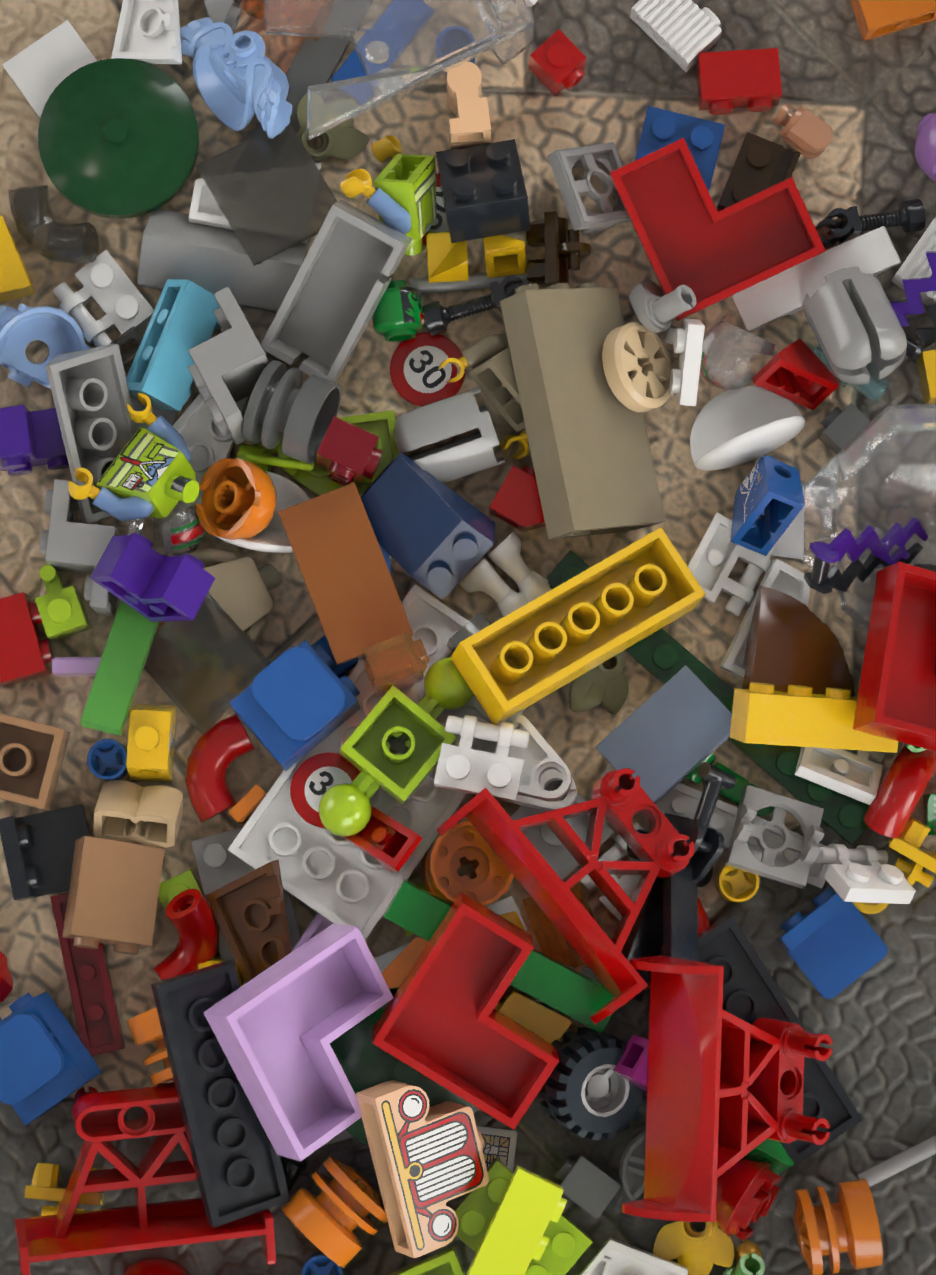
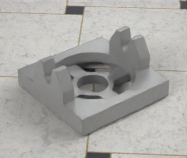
M614 142L561 149L548 155L574 231L580 230L583 236L592 231L593 234L601 232L618 223L630 222L609 176L610 172L623 167ZM583 165L585 170L583 179L574 181L572 169ZM591 175H596L601 179L604 185L603 194L598 193L592 187ZM612 189H614L615 194L613 209L608 198ZM587 193L589 197L594 199L600 214L587 209L583 205L579 194Z
M746 785L743 788L725 865L798 888L805 887L810 866L815 862L821 851L817 846L825 834L823 829L820 828L824 809ZM769 806L773 807L769 822L764 823L762 826L751 823L759 809ZM787 811L792 813L800 822L804 840L789 835L788 829L784 826ZM766 827H776L782 832L783 843L780 848L773 849L764 843L763 831ZM749 837L756 839L758 846L763 851L761 861L757 860L749 850L747 844ZM785 848L800 853L790 864L774 867L776 854L782 852Z

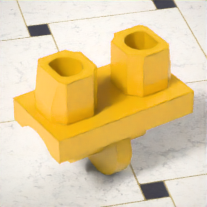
M914 817L909 818L900 837H889L887 842L890 848L913 860L912 864L898 857L894 864L895 867L905 874L904 878L911 886L917 881L929 888L934 877L922 871V869L925 867L936 874V850L932 853L921 847L930 831V827Z
M37 1163L32 1184L25 1187L24 1198L58 1201L57 1207L43 1205L41 1216L57 1214L66 1188L58 1187L61 1167L59 1164ZM91 1168L90 1171L99 1170V1168ZM104 1192L83 1193L78 1204L99 1206L103 1204ZM75 1209V1212L84 1211V1209Z

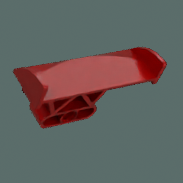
M629 768L612 770L601 777L593 786L592 800L514 821L488 789L484 788L437 828L436 831L442 836L464 817L470 821L613 996L612 999L590 1016V1019L596 1024L626 1004L648 986L621 951L656 876L661 878L670 877L684 869L694 855L695 845L693 841L689 844L686 842L690 837L678 833L641 788L640 777L636 776L633 778L632 774L635 771ZM590 813L585 843L565 819ZM634 814H640L647 818L649 822L647 834L639 833L634 829L632 825ZM604 818L608 820L641 862L597 860ZM547 824L582 868L563 882L522 830ZM587 874L622 916L612 940L570 890ZM610 874L642 875L631 899Z
M669 956L630 959V964L635 969L651 971L644 1200L622 1203V1213L667 1221L714 1222L716 1221L717 1178L764 1140L770 1139L791 1143L798 1139L815 1145H823L828 1140L830 1132L820 1131L816 1128L828 1129L830 1128L829 1122L825 1118L803 1115L804 1057L826 1061L831 1056L833 1049L821 1047L819 1044L832 1045L833 1041L827 1034L806 1032L797 1023L761 1017L751 1025L723 1010L724 966Z
M168 1082L158 1083L157 1086L108 1092H98L97 1089L88 1086L89 1092L87 1093L84 1087L77 1090L74 1095L75 1104L73 1105L72 1116L77 1134L84 1140L58 1212L55 1215L14 1219L20 1275H30V1263L252 1236H260L267 1265L276 1264L274 1220L270 1209L213 1228L208 1224L202 1197L146 1204L145 1186L197 1180L174 1082L169 1084ZM137 1106L145 1109L143 1115L138 1119L128 1120L124 1118V1114L131 1107ZM159 1135L137 1167L110 1142ZM179 1142L189 1160L163 1163ZM97 1151L115 1167L113 1169L90 1171ZM134 1188L135 1205L75 1212L80 1196L83 1193Z

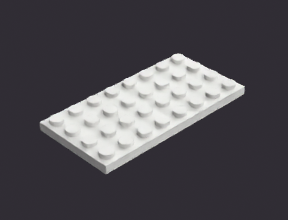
M415 584L401 602L414 636L363 656L349 676V679L360 692L356 699L361 709L287 771L283 770L228 848V852L254 870L279 859L283 890L333 924L357 926L364 940L368 938L385 913L403 879L408 880L439 835L436 829L453 815L467 793L434 786L437 766L404 806L400 805L381 788L377 790L370 799L371 805L423 838L400 871L392 873L374 857L351 844L344 837L335 835L327 829L313 826L302 819L292 804L290 786L295 771L308 758L328 752L340 754L342 745L392 685L414 703L418 704L426 694L424 678L427 670L436 661L449 658L453 654L447 647L448 640L468 620ZM474 695L465 706L455 710H444L436 721L446 727L448 715L464 718L465 715H478L481 717L482 714L479 713V710L482 706ZM525 709L511 716L508 720L514 722L519 713L522 715ZM452 733L457 737L454 744L456 746L460 741L461 735ZM401 738L397 742L392 739L388 741L391 745L390 752L396 755L398 752L402 754L407 753L405 750L407 741ZM474 738L473 746L489 753H494L498 742Z

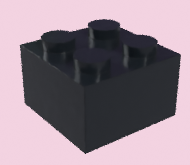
M515 139L436 152L439 183L451 243L531 230L528 196Z

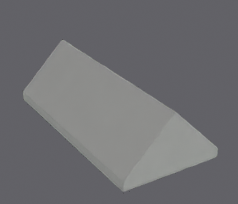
M157 209L151 212L143 232L137 285L163 290L167 279L190 280L212 294L229 287L239 306L277 313L309 249L310 238H308V242L305 244L192 223L188 220L189 214L164 209Z
M118 344L58 354L46 365L72 480L79 486H83L85 483L75 477L76 468L82 467L89 470L93 476V485L97 487L96 483L138 431L137 424L128 415L127 404L132 409L133 406ZM90 497L83 500L77 499L82 523L89 524L111 516L93 505V499Z

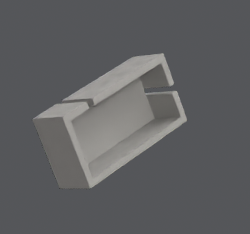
M344 200L334 203L261 343L262 349L289 365L294 364L305 353L309 357L301 363L300 371L309 376L316 375L336 383L340 379L392 279L390 275L397 270L412 238L389 227Z

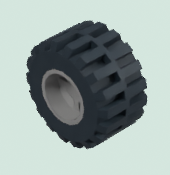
M587 1027L578 1028L577 1034L572 1031L564 1033V1040L562 1042L554 1040L551 1043L557 1047L559 1062L537 1094L538 1097L543 1099L540 1103L541 1107L550 1114L549 1117L555 1122L583 1138L586 1136L591 1140H600L601 1136L606 1139L616 1137L617 1129L624 1133L630 1128L628 1122L631 1119L637 1121L642 1113L638 1111L640 1105L647 1104V1096L644 1095L642 1089L613 1071L623 1056L628 1043L605 1031L599 1033Z

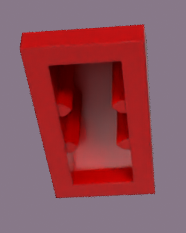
M800 338L777 353L752 378L753 384L811 410L816 409L840 386L837 378Z

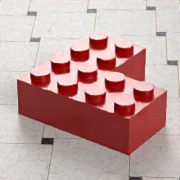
M684 138L609 173L664 295L674 291L681 285L688 286L695 294L696 306L675 317L676 321L826 251L792 177L718 212Z
M897 562L877 571L853 730L936 751V572Z
M461 892L398 988L393 999L372 1028V1044L513 1130L559 1062L556 1046L494 1009L533 950L532 935Z

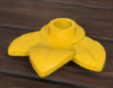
M677 1221L661 1228L654 1242L653 1254L668 1260L677 1259L678 1264L687 1267L688 1275H709L713 1264L722 1267H732L735 1247L732 1238L727 1236L715 1221L705 1222L706 1226L702 1232L696 1231L693 1228L692 1222Z

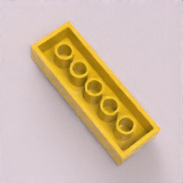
M660 527L461 641L450 658L492 723L498 725L689 613L698 605L706 593Z

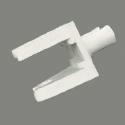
M482 707L479 710V713L482 714L481 717L478 715L475 717H478L479 722L493 724ZM519 713L514 722L508 719L503 721L504 723L514 724V729L530 732L527 748L511 745L508 756L524 760L515 804L544 811L573 805L577 798V787L563 760L525 716ZM472 746V749L479 750L475 746ZM554 780L562 781V785L557 790H545L550 782ZM568 792L566 798L561 801L560 799Z

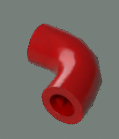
M236 713L219 721L201 735L187 759L185 784L191 805L201 823L237 804L227 785L226 770L236 758L255 749Z
M906 744L903 746L877 790L875 799L864 816L866 825L886 837L898 838L901 836L924 790L936 772V751L926 749L925 751L915 753L910 751Z
M188 889L179 893L166 907V916L178 931V943L169 956L153 967L161 981L198 970V964L214 960L217 954L219 926L209 903L197 889Z

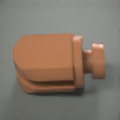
M785 103L772 120V123L777 127L779 124L784 126L779 136L783 138L785 143L800 152L807 159L818 157L832 140V127L807 108L803 109L800 106L795 114L790 112L792 107Z

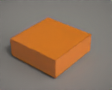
M256 784L228 813L239 824H244L252 816L267 793Z

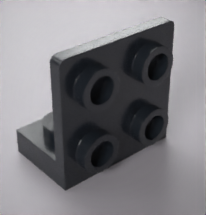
M73 805L24 817L11 816L0 819V836L13 899L15 901H23L69 890L75 841L83 836H90L83 805Z

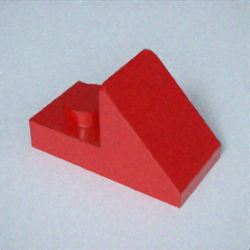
M371 805V818L366 827L355 835L342 837L374 857L390 872H399L423 838Z

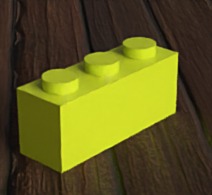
M517 1165L466 1275H526L525 1273L531 1260L534 1259L539 1262L548 1244L549 1238L543 1236L549 1221L557 1223L565 1208L567 1200L561 1197L564 1191L563 1187Z

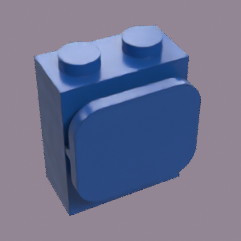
M306 640L297 647H292L281 654L256 675L248 688L229 703L233 711L285 771L361 709L356 699L360 694L356 686L346 675L339 679L329 668L334 662L319 644L312 648Z
M47 991L34 998L29 992L9 1005L13 1013L3 1020L0 1017V1101L12 1105L25 1126L44 1115L102 1073V1070Z

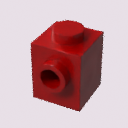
M558 29L530 54L528 69L556 97L565 88L567 90L572 89L585 76L583 71L585 70L586 56Z

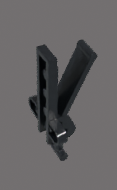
M707 762L702 763L697 771L698 776L707 781L694 819L664 813V816L679 834L690 837L686 841L688 844L693 841L695 845L694 855L689 860L687 866L674 875L664 878L656 876L621 951L629 962L630 959L659 956L663 944L664 956L698 962L697 887H704L710 882L714 871L713 865L722 854L725 845L722 833L708 826L721 788L730 790L736 783L734 775ZM638 829V830H636L637 832L642 833V834H647V833H648L647 830H643V829ZM627 845V854L629 858L633 861L641 862V860ZM635 969L649 986L651 971ZM646 988L632 999L642 1002Z

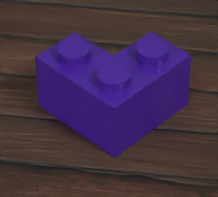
M25 405L0 408L1 471L7 470L8 475L16 476L31 473L34 466L48 465L49 470L69 468L56 408L31 412Z
M137 533L112 536L90 578L151 622L194 620L215 580V577L203 569L204 563L189 554L171 557L162 556L152 549L153 543L149 539Z

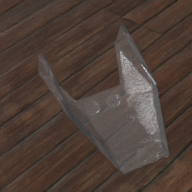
M264 0V30L266 34L347 39L353 43L367 75L308 86L307 136L309 140L421 87L530 29L534 25V19L525 0Z

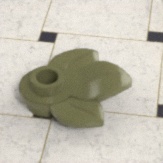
M311 89L301 98L296 109L300 128L295 136V147L301 157L312 162L322 161L329 156L346 160L354 157L367 146L370 140L369 137L363 132L351 128L356 113L355 97L337 96L324 103L320 95ZM311 134L317 135L321 140V145L318 149H312L308 145V137Z
M624 651L612 657V663L609 667L604 668L600 664L571 682L569 705L573 712L588 711L600 703L611 714H616L622 708L628 694V682L622 672L626 663Z

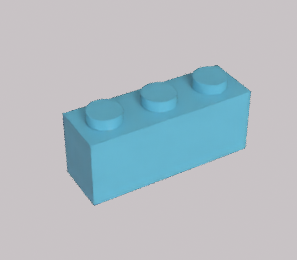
M167 279L126 377L130 394L137 397V393L146 394L150 398L151 405L160 410H181L190 397L193 381L187 368L194 364L188 350L209 340L212 333L219 326L213 313L214 310L219 308L214 294L190 280Z

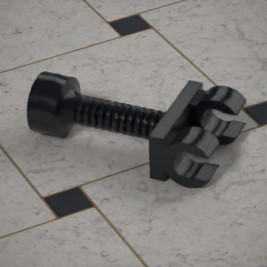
M920 199L902 201L899 210L859 216L857 206H853L847 210L843 208L832 210L815 228L816 230L823 227L830 229L827 234L832 239H821L824 248H829L837 241L840 245L853 239L861 231L875 230L882 226H885V228L902 226L906 233L922 231L925 228L926 215Z
M509 276L503 279L500 284L497 281L491 282L492 293L490 295L487 294V296L484 295L483 298L479 297V299L475 298V300L471 299V301L467 300L464 303L460 302V305L457 303L456 306L454 304L444 307L439 301L423 305L424 317L431 336L446 332L451 320H459V318H466L467 316L474 315V313L486 312V310H493V308L498 309L502 314L500 301L515 294L514 289L523 286V284H519L523 283L522 279L516 276Z

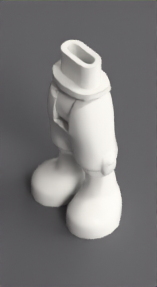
M514 531L488 557L517 583L520 590L518 593L510 589L486 559L482 560L458 583L468 593L482 591L497 602L498 609L503 617L551 590L548 579L537 572L531 571L520 554L522 542Z

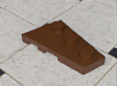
M279 859L271 861L206 895L245 984L292 952Z

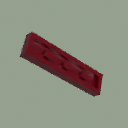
M68 893L51 896L80 1040L91 1056L125 1049L104 943H99L98 949L73 946L74 939L62 937Z

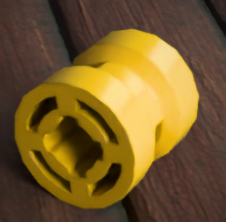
M724 865L716 875L715 885L717 892L722 898L729 902H743L756 894L760 879L757 874Z

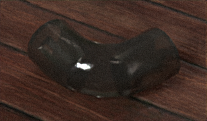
M48 185L8 189L10 210L17 231L33 251L50 261L79 264L96 260L99 252V239L95 227L89 222L66 224L58 220L53 214L50 205Z

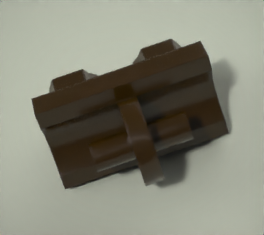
M556 211L544 212V219L530 222L531 230L526 231V240L529 246H545V259L528 260L526 264L527 280L533 284L548 286L558 283H569V270H580V257L591 255V245L580 242V230H568V219L558 217V212Z

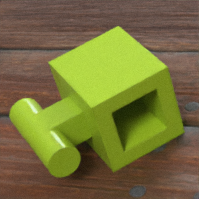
M51 565L42 566L39 575L43 579L47 594L34 599L47 637L54 642L92 629L79 590L73 585L64 588L61 574Z

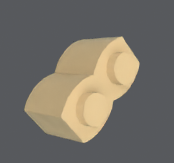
M124 780L103 782L94 810L93 835L97 838L122 842L134 840L142 845L160 848L175 846L183 817L184 793L176 788L163 785H152L143 788L138 784Z

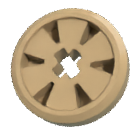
M630 322L611 330L604 341L602 362L606 380L616 398L625 407L635 412H646L662 406L671 394L670 375L672 364L668 351L655 332L649 331L639 322Z

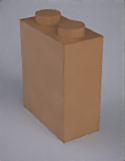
M83 836L75 841L62 937L74 939L73 946L98 949L99 943L114 945V952L137 955L139 949L152 946L165 848Z

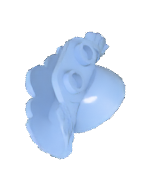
M209 17L194 20L180 29L182 54L194 59L193 76L196 86L204 102L219 121L231 130L240 131L251 122L256 114L257 119L261 123L263 130L267 132L269 138L273 139L281 134L285 127L289 125L292 114V105L286 101L289 92V82L286 74L264 55L266 48L262 37L258 33L248 30L234 34L229 25L223 22L213 23Z
M20 303L18 309L7 305H0V365L10 370L8 378L24 386L30 387L32 381L51 389L46 365L58 354L91 348L85 344L83 331L75 319L63 310L49 306L31 308ZM41 340L47 344L49 354L42 363L35 364L27 359L25 350L31 341Z

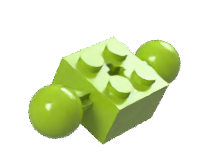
M450 657L436 661L427 670L424 678L426 694L418 704L414 703L392 685L342 745L340 755L356 767L360 773L351 784H337L328 789L320 800L319 817L322 824L331 833L338 836H352L362 831L371 818L372 807L370 799L379 788L400 805L404 806L438 765L442 743L455 744L457 737L450 732H445V727L436 719L444 710H455L465 706L472 699L474 693ZM401 738L407 741L405 744L407 753L402 754L398 752L396 755L390 752L391 745L388 741L392 739L397 742Z

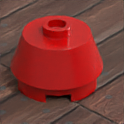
M742 1158L717 1178L715 1222L727 1236L733 1234L742 1241H746L753 1235L754 1230L748 1226L752 1222L756 1223L761 1216L765 1217L780 1189L775 1184L781 1180L782 1176L770 1170V1164Z

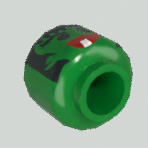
M403 280L390 281L372 316L374 331L377 334L383 335L385 341L399 342L413 339L416 337V332L424 326L421 293L415 288L406 287V281Z

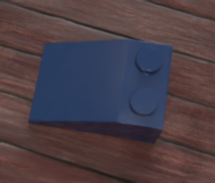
M402 452L397 454L360 496L378 543L413 579L442 600L495 544V522L430 473L421 469Z

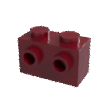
M334 416L316 453L317 467L330 472L328 478L342 486L355 482L356 485L361 487L365 477L373 479L381 462L383 451L378 449L379 437Z

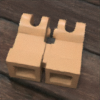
M469 61L455 63L447 73V104L452 113L456 115V118L449 119L450 150L491 143L487 97H482L481 95L482 74L480 69Z

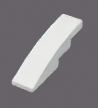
M882 226L732 295L748 332H753L785 315H792L802 310L806 293L811 298L820 287L827 283L824 277L832 272L843 268L859 267L861 273L874 276V273L878 275L902 262L885 226Z

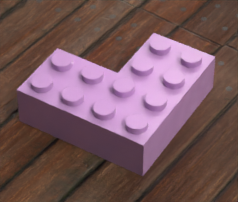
M332 924L203 1012L277 1155L302 1161L362 1117L357 1096L330 1043L392 1000L393 996L357 926Z

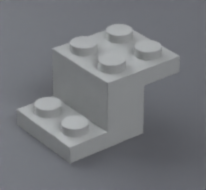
M226 287L214 293L219 308L214 310L213 313L222 333L189 349L188 351L194 364L187 368L204 403H207L222 436L230 433L235 444L238 445L246 440L243 438L242 430L244 420L236 403L251 395L262 371L269 363L264 350L230 288Z
M55 479L54 489H48L46 492L45 514H50L49 530H43L41 534L40 554H44L45 561L58 571L92 574L112 536H120L122 534L114 526L77 523L78 501L70 495L67 480ZM87 575L84 599L89 600L90 607L98 615L115 617L117 597L93 581L90 575Z

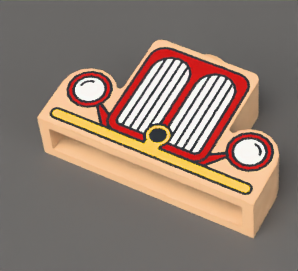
M395 1080L386 1081L357 1092L356 1096L395 1251L415 1259L446 1246L452 1242L459 1227L455 1211L446 1206V1202L481 1188L489 1182L482 1151L484 1149V1139L476 1127L472 1108L450 1101H445L429 1108L427 1094L420 1087Z

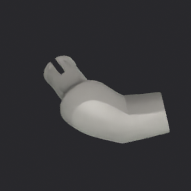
M649 279L637 285L629 296L637 319L649 331L655 333L668 330L671 327L673 318L696 306L695 294L688 286L681 285L674 291L664 295L660 287Z

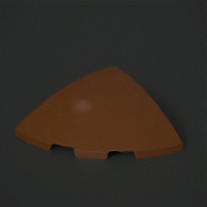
M759 585L743 665L746 666L741 689H749L750 682L773 684L775 685L774 691L787 692L788 685L812 687V694L823 695L826 694V688H841L851 690L850 696L855 697L853 678L844 656V650L828 625L824 624L804 603L792 596Z

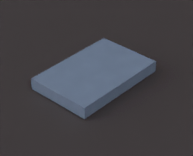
M685 665L595 747L615 770L623 768L634 770L635 773L632 774V777H640L641 788L656 804L730 738L732 713Z

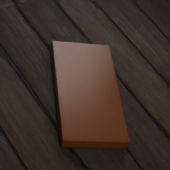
M355 482L278 511L337 665L414 636Z

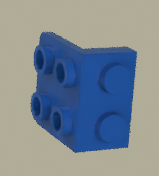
M829 886L812 900L815 907L804 916L798 911L781 924L780 927L784 932L776 937L777 941L825 999L834 998L888 953L885 943L852 902H844L832 886Z

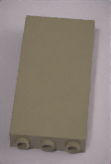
M589 282L578 285L575 288H570L569 283H558L550 285L545 289H539L538 284H527L515 288V295L500 301L548 540L639 531L666 522L643 412H635L625 407L610 389L604 374L602 362L604 341L611 330L624 325L617 287H600L599 282Z

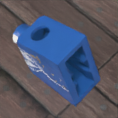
M769 455L761 456L755 461V466L738 487L735 494L730 542L764 556L769 553L805 506L800 474L795 467L780 462L775 457Z

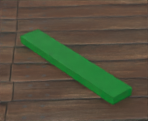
M403 879L384 913V918L430 941L452 907V904ZM533 948L510 983L511 986L599 1033L604 1031L613 1015L612 1013L602 1021L594 1024L590 1016L613 998L611 993L604 985Z

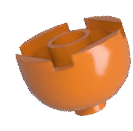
M238 458L219 459L208 468L200 481L199 489L203 491L202 504L196 503V513L200 525L208 534L228 540L249 539L266 529L272 520L277 506V492L272 479L260 466Z

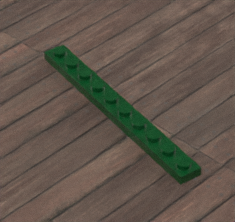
M570 550L546 579H548L550 588L554 589L587 570L590 566ZM662 628L624 650L663 685L687 665L732 713L734 690ZM732 738L727 739L798 801L823 808L821 821L849 845H853L868 827L864 821V816L869 808L866 803L795 775L801 747L743 743Z

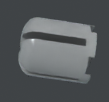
M849 267L826 275L824 278L827 283L820 287L811 298L806 293L802 306L832 373L841 381L852 385L869 383L870 374L866 365L875 381L888 376L902 364L906 355L907 339L876 274L874 273V276H872L871 274L861 273L859 267Z
M480 386L405 412L396 420L394 439L398 451L402 453L479 428L478 432L407 456L421 469L430 473L443 484L505 463L504 457L495 458L492 447L500 444L486 405L478 407L474 396L481 393Z

